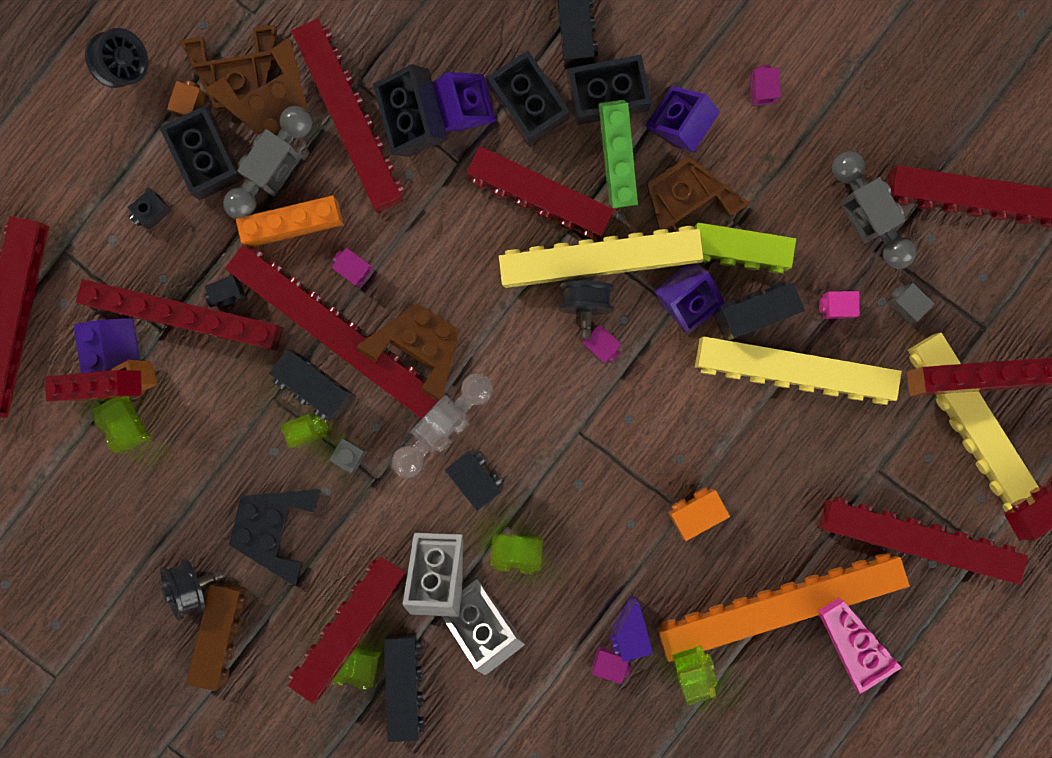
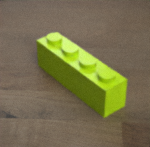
M697 223L694 226V229H700L703 262H710V259L719 260L720 264L725 266H735V263L744 264V268L749 270H759V267L769 268V272L774 274H784V271L792 268L796 238Z

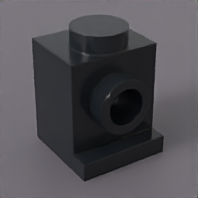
M148 187L145 189L146 192L127 208L132 212L129 215L130 219L138 227L143 225L151 229L172 210L156 191ZM148 206L147 211L142 213V210Z
M234 275L205 286L207 291L205 299L210 308L217 306L225 309L235 305L236 300L243 303L248 301L240 280Z

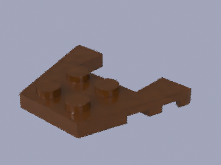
M275 24L253 28L257 51L254 54L208 61L205 39L203 37L180 40L204 89L225 76L237 97L241 99L269 82L273 61L270 49L275 47L277 27ZM206 91L217 111L227 109Z
M289 38L270 49L283 71V74L241 99L237 97L225 76L205 88L211 96L258 135L260 133L263 134L265 129L277 136L281 131L280 116L290 106H300L308 111Z
M686 157L647 184V190L659 230L668 229L669 233L679 232L675 224L714 197L729 218L750 204L748 200L744 197L741 198L726 184H722L713 177V174L690 157Z
M417 303L357 346L356 351L376 363L389 343L396 346L433 370L420 391L440 403L444 395L459 329Z

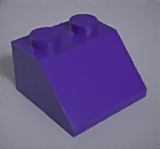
M447 72L433 81L445 131H463L496 121L483 74Z
M671 86L645 126L673 146L694 152L720 111L706 94Z
M697 263L684 265L654 290L662 306L687 335L719 310L720 306L725 304L709 272Z
M133 318L96 320L73 324L81 373L111 371L112 368L127 360L140 361Z
M631 596L612 627L614 635H610L615 655H620L623 662L653 654L640 604L635 596Z

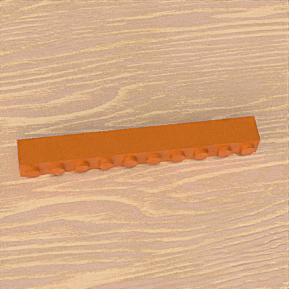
M890 552L876 555V560L856 561L852 563L850 568L844 570L843 567L829 570L828 575L825 576L811 575L804 578L805 582L795 584V582L786 583L780 586V590L774 592L763 590L757 593V597L751 599L741 597L733 600V604L726 607L720 604L710 607V612L687 614L685 616L686 619L678 622L675 619L661 623L662 627L656 628L665 657L668 662L817 616L819 615L818 610L837 598H840L849 606L910 587L901 557L891 555Z

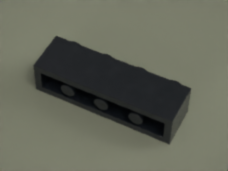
M557 0L564 68L593 64L594 56H598V43L593 41L592 32H596L595 17H590L589 8H593V0Z
M417 633L387 635L384 639L388 742L418 741L421 732L425 731L424 716L420 717V707L424 706V693L419 691V681H423V667L418 666V656H422V641H417Z

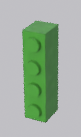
M624 100L599 103L609 203L613 208L638 205L628 103Z

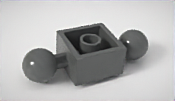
M300 106L286 108L280 116L281 131L277 136L265 129L263 134L260 133L253 142L254 147L249 154L242 157L239 162V169L237 170L247 179L242 188H234L224 197L223 206L231 218L237 219L253 215L256 209L254 196L259 189L273 198L279 192L301 159L290 145L294 138L306 136L312 127V118L306 109Z
M854 151L840 153L832 164L833 175L838 181L849 183L854 192L839 203L862 242L866 244L881 236L885 243L883 258L886 264L895 269H904L910 266L916 258V247L911 240L899 237L894 227L906 220L903 217L904 211L902 207L895 203L891 196L889 185L882 181L880 177L867 184L863 177L865 162L862 156Z

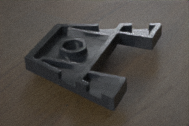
M311 489L241 496L229 545L290 584L297 585L303 562L278 556L289 509L294 507L315 512L321 490Z

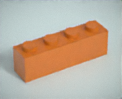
M334 196L236 219L241 243L248 248L344 225L339 202Z

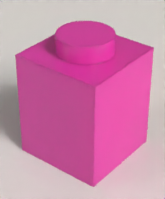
M859 291L827 292L823 294L819 301L820 313H823V319H853L859 317Z

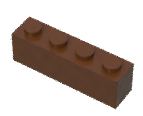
M223 582L210 584L186 685L216 691L223 684H226L230 672L227 669L228 661L233 658L235 652V645H233L234 636L238 635L241 627V620H238L240 611L244 610L247 602V596L244 595L246 588Z

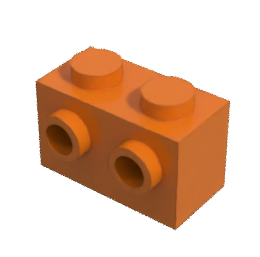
M705 487L693 494L695 498L686 502L683 499L671 506L673 510L668 513L683 540L687 541L730 517L716 490H708Z

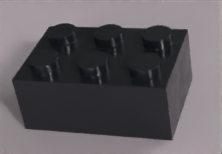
M528 50L486 77L488 88L528 146L569 120V109Z
M642 54L568 69L567 80L576 125L600 121L599 103L624 100L628 103L629 115L649 111L652 102Z
M410 64L373 83L392 155L411 157L448 140L428 68Z
M205 106L159 127L190 194L198 200H202L244 180L243 176L237 171L239 168L214 115Z
M782 281L765 289V294H762V291L759 290L743 297V302L741 303L738 302V299H735L720 306V311L714 314L723 340L729 341L804 312L805 309L794 282L786 285L785 281Z
M289 349L285 351L269 372L275 378L272 381L283 390L293 391L295 393L293 398L303 405H312L315 408L313 412L323 420H339L356 398L355 394L300 353Z
M471 449L447 467L445 471L475 510L478 511L502 492L504 480L496 470L490 471L486 466V463L489 461L480 450L475 452L474 449Z

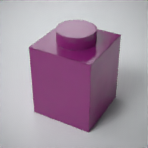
M761 65L754 69L749 77L751 105L776 104L781 98L779 68Z
M348 248L336 254L332 261L334 264L331 267L358 288H360L373 270L371 265Z
M600 324L591 333V338L585 339L582 343L602 364L607 360L612 363L621 353L618 348L622 344Z
M598 646L591 668L592 675L622 684L623 678H628L631 663L629 661L623 662L620 655H615L614 650Z

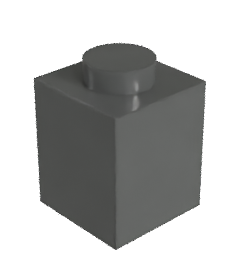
M914 283L906 286L900 285L891 294L893 298L888 303L908 324L918 322L934 305Z
M342 438L329 461L349 473L356 472L368 450L348 438Z

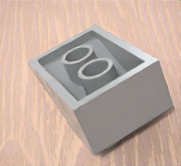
M414 533L403 606L410 614L459 617L462 596L463 535Z
M477 579L462 590L459 617L442 616L475 670L484 675H487L525 645L510 621Z

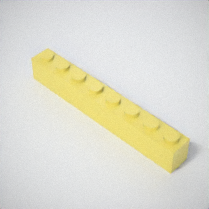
M685 226L678 228L679 232L669 233L668 229L654 231V235L643 236V233L629 234L627 239H618V236L603 238L604 242L594 243L592 239L581 240L579 245L569 246V243H558L552 249H544V246H535L529 248V252L520 253L519 249L507 250L505 255H499L502 285L505 288L702 263L703 253L700 229H694V226Z
M942 333L933 334L908 349L911 355L909 356L910 361L916 368L961 364ZM979 391L936 395L938 406L943 411H946L950 417V425L956 432L961 434L964 439V447L976 458L977 468L988 477L991 482L989 484L991 490L995 495L1000 496L1003 501L1004 511L1010 510L1012 508L1011 504L1015 501L1031 496L1030 491L1039 486Z
M709 337L699 339L695 368H700L703 374L716 375V371L724 372L727 378L740 379L741 376L750 377V382L765 384V380L775 381L774 386L789 388L790 384L798 385L799 390L814 392V388L824 390V395L838 396L839 393L848 394V399L863 401V397L873 398L872 403L888 405V401H897L902 372Z

